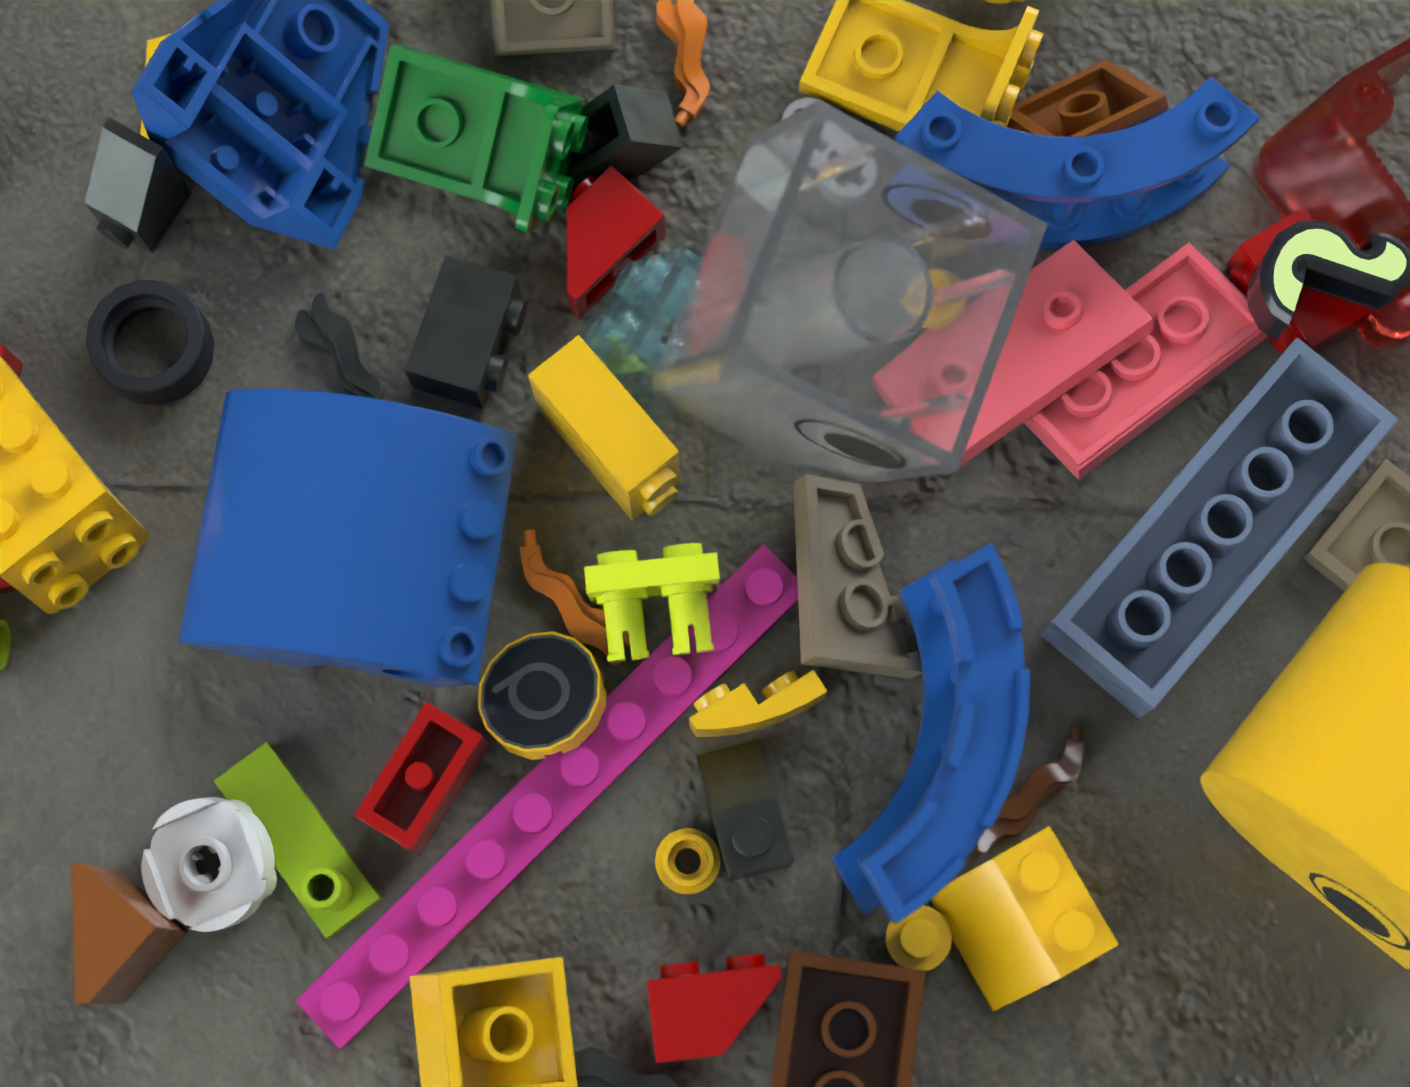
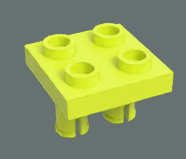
M701 543L678 544L663 547V558L638 561L635 550L613 551L598 554V565L584 567L587 595L591 603L603 605L608 662L626 661L623 639L626 633L629 634L632 660L650 657L649 651H647L642 600L655 596L668 598L673 640L672 655L690 654L688 627L690 626L694 628L696 653L714 651L707 593L717 590L720 581L717 552L703 554Z

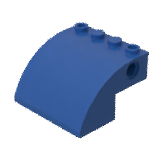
M241 389L226 392L178 643L295 668L331 664L438 688L478 685L518 433L435 410L355 395L293 389Z

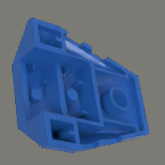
M217 0L159 43L132 88L131 92L148 138L164 148L178 169L248 224L328 249L336 247L362 199L364 180L359 178L363 148L368 146L372 127L367 125L371 97L379 92L389 22L364 0Z

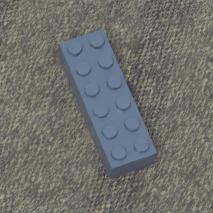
M1297 337L1040 635L1138 719L1159 704L1399 419Z

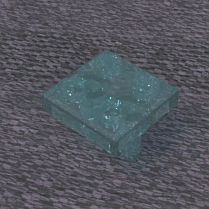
M685 247L654 254L636 262H629L614 283L612 291L618 296L608 314H601L593 322L584 338L586 344L614 376L640 372L668 390L676 398L683 395L692 383L685 378L686 375L695 377L699 366L693 360L685 358L660 341L668 325L673 321L696 336L703 344H708L721 329L714 324L715 321L720 324L724 323L728 314L727 310L718 307L690 288L704 260Z

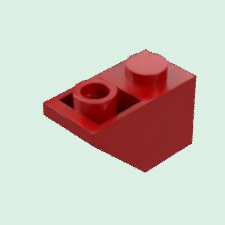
M759 953L725 958L726 971L700 974L699 961L659 966L661 979L647 981L656 1063L724 1055L782 979L781 965L766 966L765 954Z

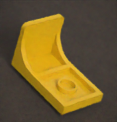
M836 0L799 81V92L900 132L927 101L939 91L971 113L1007 127L1012 115L1011 111L1018 94L1021 95L1035 61L1034 58L1044 36V33L1034 30L1040 10L1027 6L1022 20L1017 27L994 31L959 23L904 0Z
M0 356V577L47 614H53L80 602L87 594L89 587L112 569L120 568L129 563L137 555L140 547L148 540L149 533L97 477L6 361Z

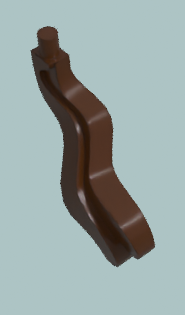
M1070 726L1069 736L1063 742L1062 754L1058 762L1041 764L1028 775L1018 792L1006 797L991 829L985 830L975 846V853L984 855L995 840L1013 838L1019 835L1031 823L1041 804L1049 794L1065 789L1076 781L1080 773L1085 743L1081 742L1082 727Z

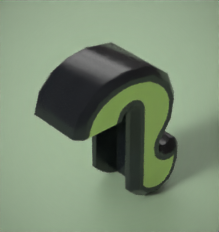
M1325 220L1298 221L1276 235L1253 270L1247 291L1248 309L1258 329L1274 340L1289 325L1302 286L1377 311L1392 302L1398 293L1410 284V250L1402 241L1383 232L1374 233L1359 248L1343 228Z

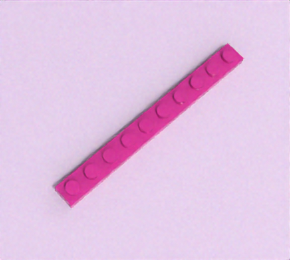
M764 544L707 599L714 651L696 653L694 628L690 626L688 627L690 654L672 655L673 640L671 634L650 654L649 658H646L606 697V707L597 728L579 747L565 754L559 751L555 754L547 755V759H543L295 1000L339 1049H345L410 985V976L420 975L640 759L699 698L705 695L798 603L797 576Z

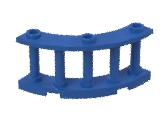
M1210 77L1193 94L1174 108L1141 124L1100 135L1053 137L1003 127L971 113L937 91L895 136L894 141L912 153V155L891 177L901 175L926 177L954 186L983 202L995 215L996 224L989 230L959 231L988 239L987 244L1022 250L1058 251L1072 240H1075L1082 248H1088L1128 238L1137 230L1153 225L1162 219L1164 221L1168 220L1202 197L1225 175L1230 167V164L1219 155L1236 144L1261 117ZM911 178L896 180L890 185L892 195L902 205L932 221L952 227H959L936 219L921 210L914 202L913 196L917 192L935 191L956 196L980 209L989 220L988 213L979 203L948 186ZM931 223V224H933V225H935V226H937V227H940V228H942V229H945V230H947V231H950V232L953 231V229H951V228H948V227H944V226H941V225H937V224Z
M992 543L958 562H955L953 559L897 591L909 615L919 648L923 676L922 716L918 738L910 763L886 807L858 837L830 857L862 915H866L882 904L891 922L899 923L931 900L966 864L964 860L974 850L985 830L991 829L1011 789L1022 754L1028 722L1030 673L1029 669H1025L1024 648L1020 629L1024 627L1020 608L1008 574Z

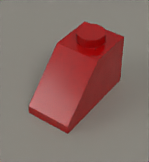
M612 165L600 177L597 178L595 175H591L583 180L573 191L569 199L570 205L567 207V294L570 310L579 320L666 237L665 214Z

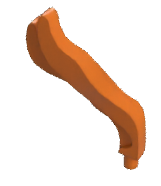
M659 0L656 5L657 26L672 40L678 50L674 82L685 94V97L677 107V116L674 119L677 128L682 129L688 120L693 122L698 116L710 92L709 81L701 67V56L707 32L706 15L695 5L694 0H677L676 4H672V0Z
M535 529L522 530L524 546H520V554L525 579L529 586L555 602L571 637L576 638L581 644L599 648L607 657L608 646L604 608L588 604L571 575L552 570L545 564L542 557L541 544L536 542ZM626 633L623 639L625 644L630 646L629 634ZM610 662V664L617 666L620 662Z

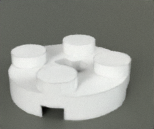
M205 797L187 800L171 807L159 817L152 830L157 829L152 837L150 849H146L143 852L141 863L142 878L151 902L169 920L177 919L182 924L191 926L192 928H189L191 930L211 932L234 926L246 920L257 911L262 901L269 897L276 888L275 856L270 836L263 823L254 815L250 806L243 801ZM204 846H208L212 853H217L220 859L221 867L218 868L220 872L215 880H213L210 874L200 875L196 868V860L204 859V856L199 853L200 849Z

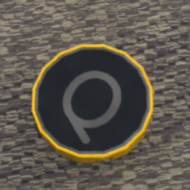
M554 631L531 633L507 644L489 662L479 683L478 710L485 729L509 753L530 760L547 759L545 755H552L559 751L565 754L579 747L597 728L606 707L607 690L604 687V677L599 662L576 638Z

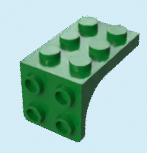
M393 44L390 45L364 166L505 209L517 215L515 228L529 233L555 219L556 213L563 214L568 206L573 189V178L566 176L571 153L578 154L580 152L588 129V117L581 115L585 99L411 47Z

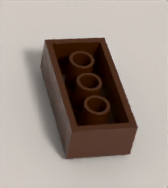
M790 950L787 954L769 1087H911L926 971Z

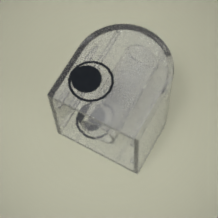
M819 100L755 134L744 144L651 382L652 388L669 407L707 431L745 449L811 472L853 481L884 482L958 471L1048 224Z

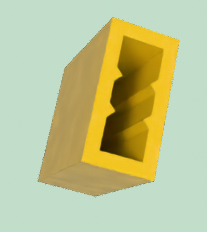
M579 335L528 374L537 410L632 521L644 511L650 517L654 516L674 500L678 495L675 486L680 483L678 449Z

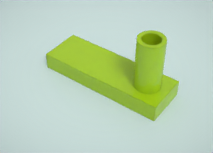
M264 743L214 780L227 800L245 802L250 806L254 815L263 823L273 845L275 868L326 939L333 938L383 900L272 744Z

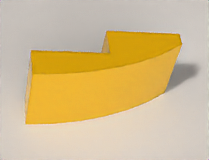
M794 670L779 677L761 691L767 700L759 705L745 683L732 691L724 683L703 695L693 704L698 713L689 718V727L696 737H720L763 729L803 713L824 701L828 691L814 670L801 678L797 676Z

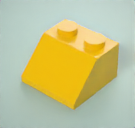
M1050 826L949 882L929 900L933 908L948 922L952 942L992 1012L1066 976L1119 945Z
M563 957L469 967L410 976L421 1087H577Z

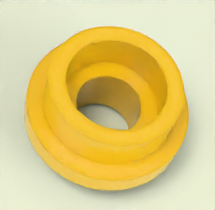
M684 828L670 833L662 840L656 852L655 867L660 880L670 890L685 895L696 894L707 889L715 881L720 869V854L715 842L707 834L697 829ZM683 850H693L700 857V867L692 874H683L675 866L676 856Z

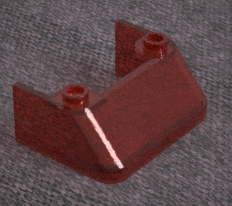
M1410 38L1342 77L1264 143L1254 161V175L1256 181L1282 219L1304 207L1312 220H1325L1343 228L1359 248L1374 233L1383 232L1399 239L1410 250V200L1366 139V137L1380 130L1392 114L1394 100L1389 87L1398 83L1410 67ZM1410 284L1400 291L1396 298L1387 306L1373 311L1358 327V330L1370 343L1382 348H1396L1410 341Z

